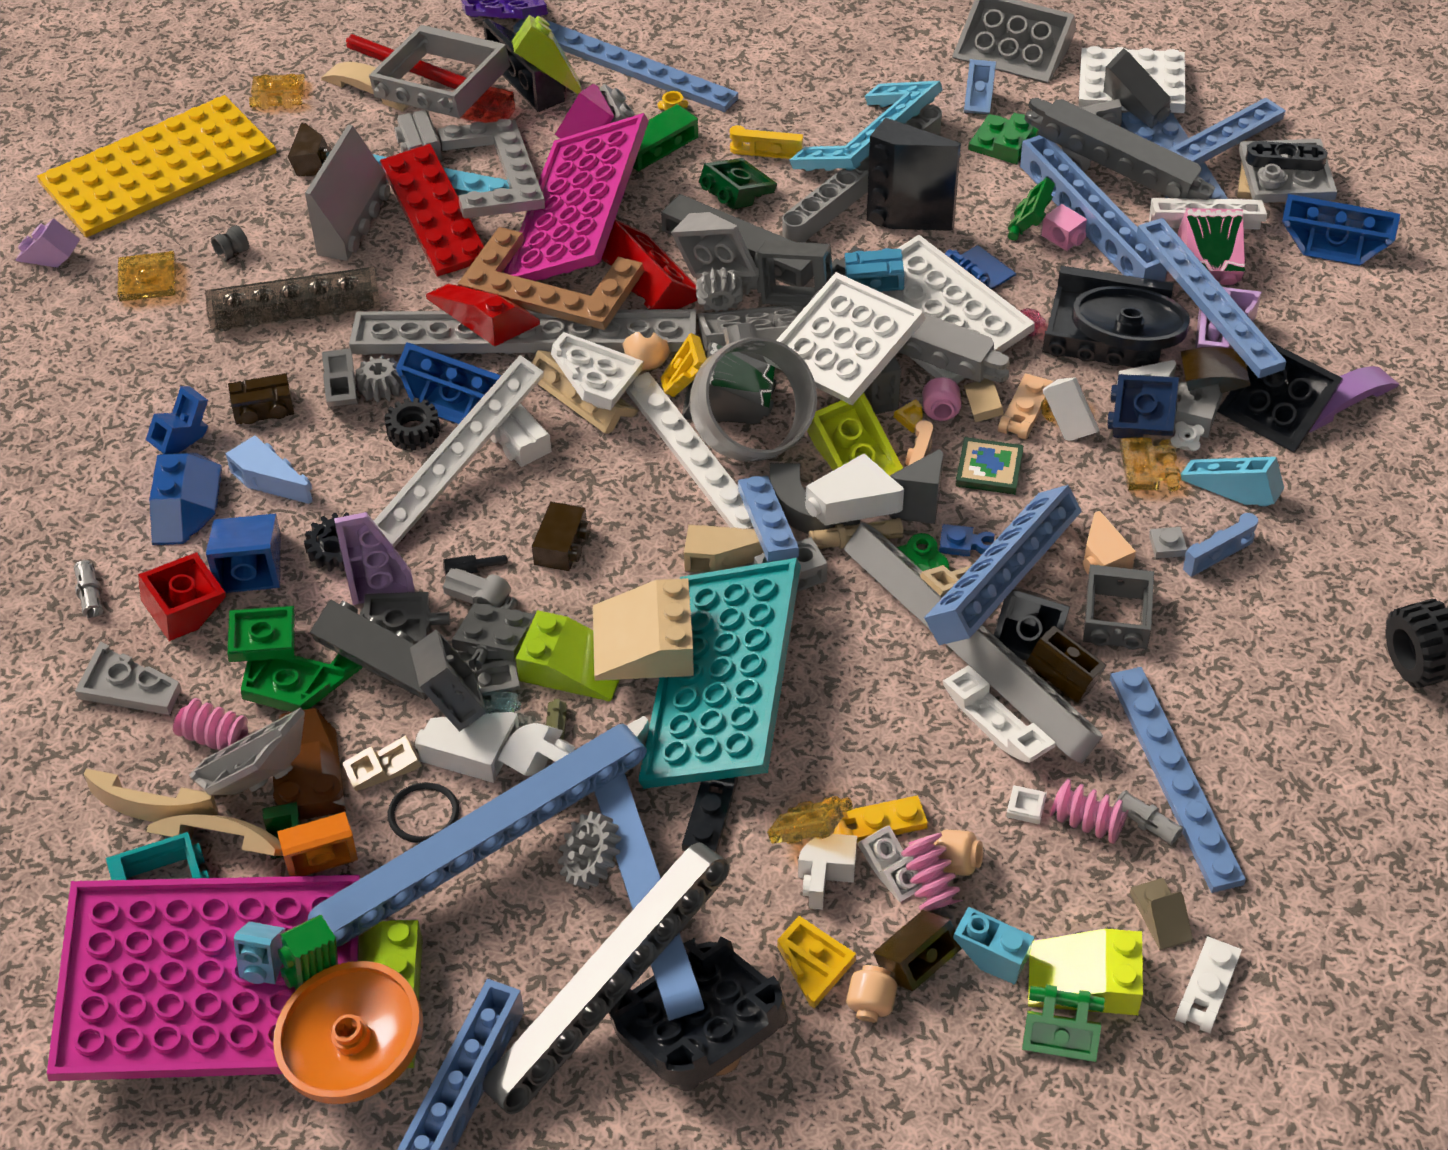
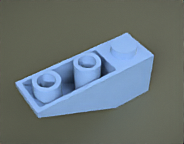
M253 436L225 453L230 472L247 488L307 504L313 502L310 492L312 485L308 478L303 474L299 475L287 459H281L269 443L264 444L258 437Z

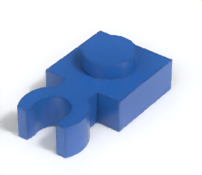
M943 524L939 552L970 556L971 550H976L978 553L983 554L990 546L983 543H993L995 534L992 532L973 534L974 527Z

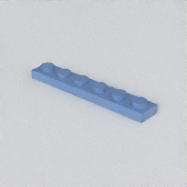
M1264 98L1168 150L1200 165L1283 120L1286 110L1271 100Z

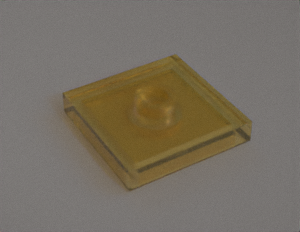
M174 251L118 257L117 295L119 301L176 295V257Z

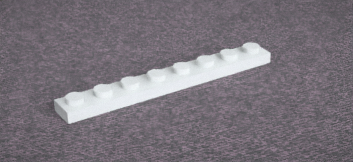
M519 355L378 515L374 522L393 547L403 539L543 378L544 371Z
M646 372L637 376L626 390L629 397L730 528L754 529L738 491V485L651 374Z

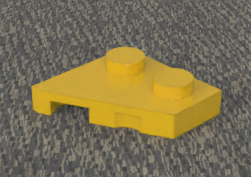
M690 333L660 377L665 394L675 397L695 379L699 368L706 360L700 337Z
M798 916L777 939V948L808 1004L814 1009L856 962L855 952L801 916Z

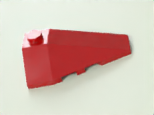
M449 283L426 294L427 300L494 347L540 325L539 318L496 294Z

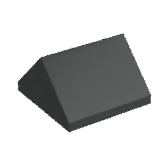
M940 449L890 475L904 488L903 510L899 513L889 514L892 519L900 518L901 520L935 524L943 465V452Z

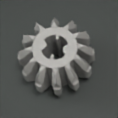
M712 267L711 272H702L701 278L697 279V300L700 305L704 306L705 310L714 309L715 312L719 310L727 311L728 308H737L738 303L742 301L744 295L743 281L741 276L736 275L735 270L726 271L724 267L716 270Z
M381 355L379 359H374L370 356L369 362H361L360 368L355 370L357 391L365 397L366 401L374 397L378 404L383 397L390 402L391 394L400 396V389H404V385L396 371L398 363L395 362L394 357L385 359Z

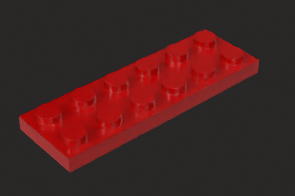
M431 144L381 159V167L386 174V178L436 276L470 267L484 248V245L470 218H463L459 206V197Z

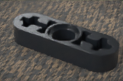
M1254 141L1247 147L1245 160L1249 165L1259 168L1265 167L1268 164H1275L1281 169L1319 171L1325 167L1328 152L1320 145ZM1281 154L1290 155L1292 158L1282 157Z

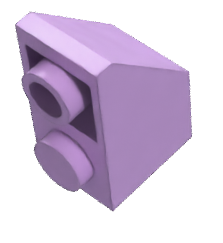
M53 218L45 226L42 223L39 224L31 234V237L27 235L18 246L21 252L17 256L16 261L59 267L70 257L80 239Z

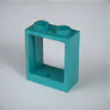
M188 832L106 858L111 880H128L129 877L185 859L188 861L192 878H209L207 870L200 872L199 864L205 863L200 844L192 845Z

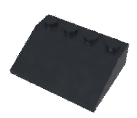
M885 117L870 135L867 221L872 222L876 226H884L889 229L952 231L955 225L961 143Z

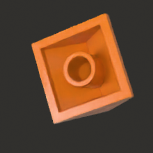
M345 812L277 831L289 876H307L358 860L353 834Z

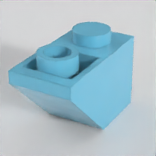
M971 907L967 908L953 936L954 940L980 970L1012 984H1016L1030 955L1034 936Z
M249 921L235 933L233 940L239 978L254 984L276 983L282 965L278 954V949L282 947L280 934L285 932V928Z

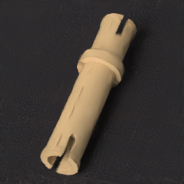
M900 518L866 523L878 530L887 539L903 537V525ZM837 524L835 528L809 531L808 538L812 537L818 549L829 547L844 549L860 524L851 526Z

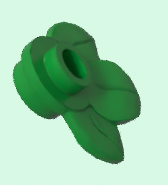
M915 534L908 540L906 545L897 547L922 571L942 565L949 570L947 558L938 551L936 540L929 534ZM925 544L928 548L920 550L917 548V545Z

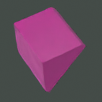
M592 84L578 94L555 133L560 139L609 124L612 121L614 114L597 85Z

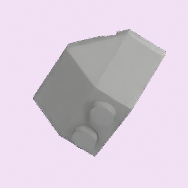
M299 708L210 755L189 776L208 795H237L248 788L253 792L267 783L268 778L272 776L275 779L281 778L293 768L291 762L300 754L305 712L302 708Z

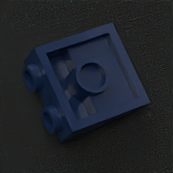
M1119 374L1117 385H1112L1111 403H1115L1114 412L1109 411L1108 429H1113V437L1144 440V435L1174 436L1179 377Z

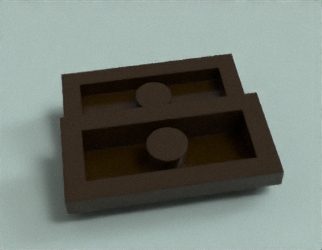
M1203 347L1180 351L1188 391L1218 384L1220 392L1225 393L1251 386L1246 363L1232 348Z

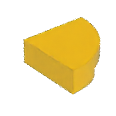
M914 399L896 410L893 418L910 432L915 433L916 424L919 421H923L922 406L917 399Z

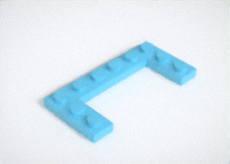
M923 81L878 84L865 95L867 105L886 107L893 104L845 146L804 147L790 159L792 168L805 169V171H812L814 169L831 171L836 168L853 170L861 165L860 162L869 156L870 135L885 117L905 124L912 117L917 116L924 106L932 103L935 100L934 98L943 91L941 82Z

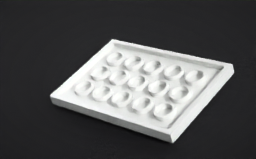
M917 235L897 248L902 250L904 290L883 291L881 293L919 309L923 313L989 336L994 342V350L1004 352L1034 331L1035 322L922 236ZM913 359L935 378H950L956 383L964 379L961 375L937 368L924 361Z

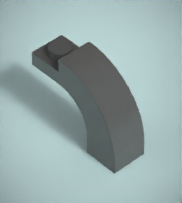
M770 463L769 480L791 527L808 534L809 531L835 528L837 524H843V526L860 524V520L824 525L819 519L811 516L805 507L806 490L800 482V463Z

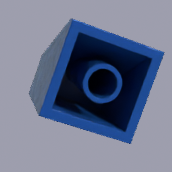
M266 514L215 519L213 521L206 549V557L211 573L226 593L280 588L281 532L277 515Z

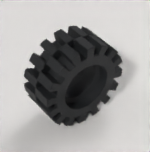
M409 398L404 399V404L398 401L394 403L395 408L389 407L388 413H385V426L390 442L392 441L395 447L400 445L401 449L406 450L407 446H410L412 451L416 450V446L420 445L421 449L426 448V442L431 445L434 443V438H438L440 431L437 409L435 410V406L432 403L429 405L425 399L420 403L419 398H414L413 402H409ZM410 421L423 422L416 427L402 426Z

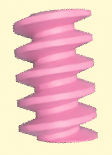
M194 698L187 706L182 707L176 715L173 723V732L177 736H184L187 740H195L198 744L207 745L211 749H218L220 751L248 736V719L243 715L236 719L235 712L228 711L225 714V710L222 707H216L213 710L214 707L211 703L206 702L202 705L200 699Z
M1067 779L1055 797L1050 816L1057 811V821L1060 823L1070 816V826L1076 828L1083 821V832L1089 833L1095 827V835L1099 839L1108 832V841L1114 844L1128 815V810L1126 812L1122 811L1123 800L1119 799L1111 807L1109 806L1110 795L1106 794L1100 802L1096 801L1097 790L1093 789L1086 797L1083 795V784H1080L1075 791H1072L1071 780Z
M942 832L908 843L909 846L901 852L903 857H913V860L905 866L906 870L918 871L910 879V882L912 884H922V887L914 893L915 897L927 899L919 906L920 911H932L963 901L952 899L960 891V888L948 886V883L956 877L955 873L943 871V869L951 864V860L939 859V856L947 848L946 846L935 845L934 843L943 836Z

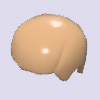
M635 332L623 342L626 355L644 361L642 371H650L662 366L670 354L667 340H662L656 333H653L650 338H645L640 332Z

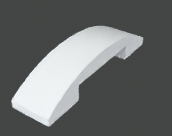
M969 665L943 680L945 689L957 706L1000 749L1009 755L1030 763L1055 747L1056 742L1037 725L1032 723L1026 726L990 694V684Z

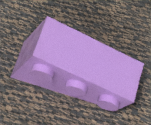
M1223 287L1250 320L1254 322L1262 292ZM1199 308L1195 348L1224 347L1233 349Z

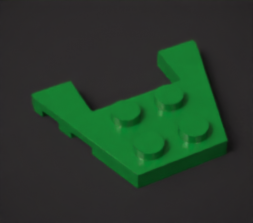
M340 654L336 655L331 664L296 655L295 658L247 661L241 685V697L243 700L288 712H293L299 708H302V710L310 709L363 667Z

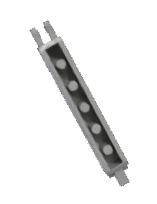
M818 290V291L815 293V295L811 298V300L816 296V294H817L820 290ZM924 313L926 320L898 351L913 359L924 361L937 368L945 369L981 383L983 378L1003 383L1009 377V370H1007V367L1010 365L1009 357L1002 354V352L994 350V342L991 337Z

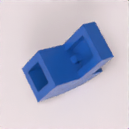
M180 386L172 413H156L153 415L146 441L163 454L180 453L202 438L208 429V425L202 421L208 399L190 386Z

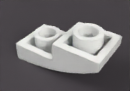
M890 825L883 827L857 843L875 874L899 902L907 899L922 887V884H912L910 882V879L918 871L906 870L905 866L913 860V857L902 856L901 852L903 849Z

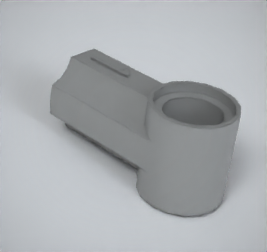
M451 568L446 575L443 591L446 595L469 602L472 605L474 603L489 604L500 608L511 593V587L505 579L498 575L492 574L485 579L457 568Z

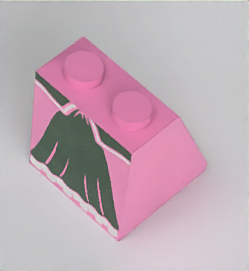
M1186 208L1178 229V236L1217 281H1220V284L1233 285L1240 282L1245 272L1243 209Z

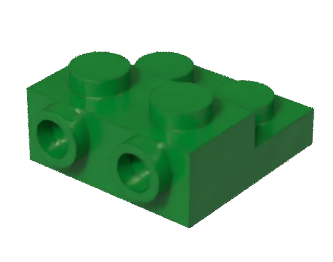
M1014 112L1010 119L988 114L969 142L968 150L1017 165L1021 160L1023 141L1038 136L1039 129L1026 123L1024 114Z

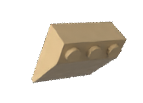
M688 578L654 580L593 605L595 681L694 676Z

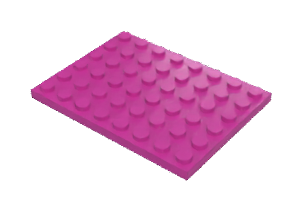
M360 875L71 881L47 1066L48 1081L283 1074L279 1069L274 1054V1031L284 1005L296 989L295 987L290 989L287 987L280 971L275 984H254L239 978L233 940L235 933L249 921L283 927L285 931L290 930L308 921V915L315 906L358 881ZM359 935L337 947L338 964L358 961Z

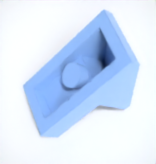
M970 59L964 105L965 113L990 114L996 61Z

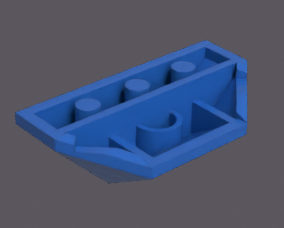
M1288 194L1282 223L1303 256L1360 266L1395 242L1401 214Z
M406 342L396 367V371L399 377H401L411 402L414 401V398H419L420 403L425 399L429 405L432 403L435 406L438 417L457 424L466 417L501 377V375L408 342Z
M198 453L157 455L149 499L152 545L184 544L190 540V536L199 531L216 514L222 466Z

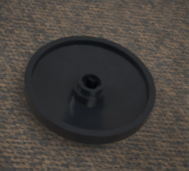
M1106 286L1088 290L1076 298L1072 312L1073 323L1089 338L1112 347L1136 351H1154L1173 347L1186 338L1190 324L1187 311L1173 299L1150 290L1127 286Z

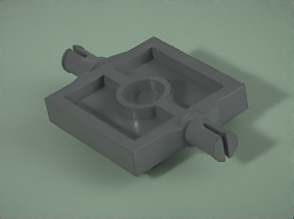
M429 592L365 594L364 607L360 612V615L366 619L369 616H373L386 624L385 629L394 634L397 631H401L414 639L413 644L418 643L428 635L431 625H450L451 622L450 611L431 613L429 608Z
M507 597L500 608L489 604L474 603L452 638V647L457 651L473 655L468 664L471 669L475 670L476 668V671L482 668L486 659L499 658L514 661L535 614L516 610L518 601L514 597H512V600L511 597Z

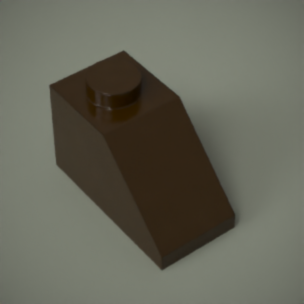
M301 123L288 154V159L297 176H315L332 149L327 145L320 133L308 124Z

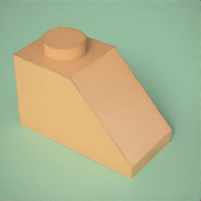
M1101 511L1095 512L1083 560L1086 573L1089 574L1090 564L1133 569L1136 551Z

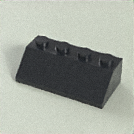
M484 19L485 40L506 44L510 67L502 76L537 112H541L565 102L564 92H566V86L514 52L512 40L515 34L511 30L489 19Z

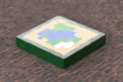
M964 437L955 486L1016 495L1024 445Z

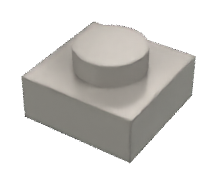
M1181 527L1150 529L1149 538L1155 559L1185 556L1187 547Z

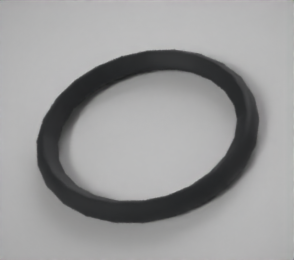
M430 782L416 783L404 788L394 796L389 805L387 816L390 828L400 838L415 843H421L434 835H410L401 830L395 821L394 813L399 801L407 794L421 789L439 791L450 800L452 815L444 828L458 820L459 804L457 798L449 789Z

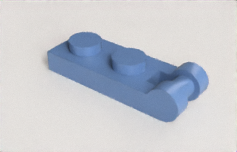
M1244 513L1240 516L1238 523L1225 530L1217 531L1211 538L1200 544L1195 543L1190 546L1185 553L1183 570L1192 577L1252 544L1255 537L1254 531L1258 525L1256 515Z

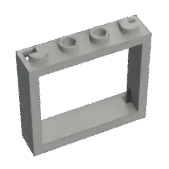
M420 25L369 75L374 96L377 98L460 118L510 67L506 44ZM427 53L479 65L454 92L401 80Z

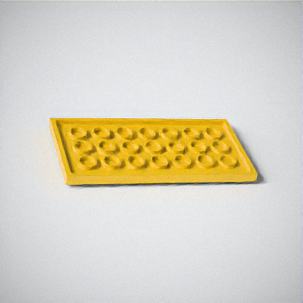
M223 95L198 107H193L177 116L170 117L156 125L144 128L133 135L121 138L119 141L105 147L98 148L84 156L75 158L56 168L49 169L37 175V178L42 187L87 238L277 152L276 147L226 95Z

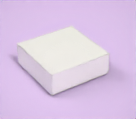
M1013 785L1006 817L1040 825L1047 792Z

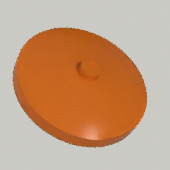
M351 961L334 965L305 981L284 1005L274 1031L273 1046L276 1062L292 1087L309 1099L326 1104H347L366 1099L391 1085L412 1062L423 1033L422 1008L408 981L397 971L386 965L370 961Z

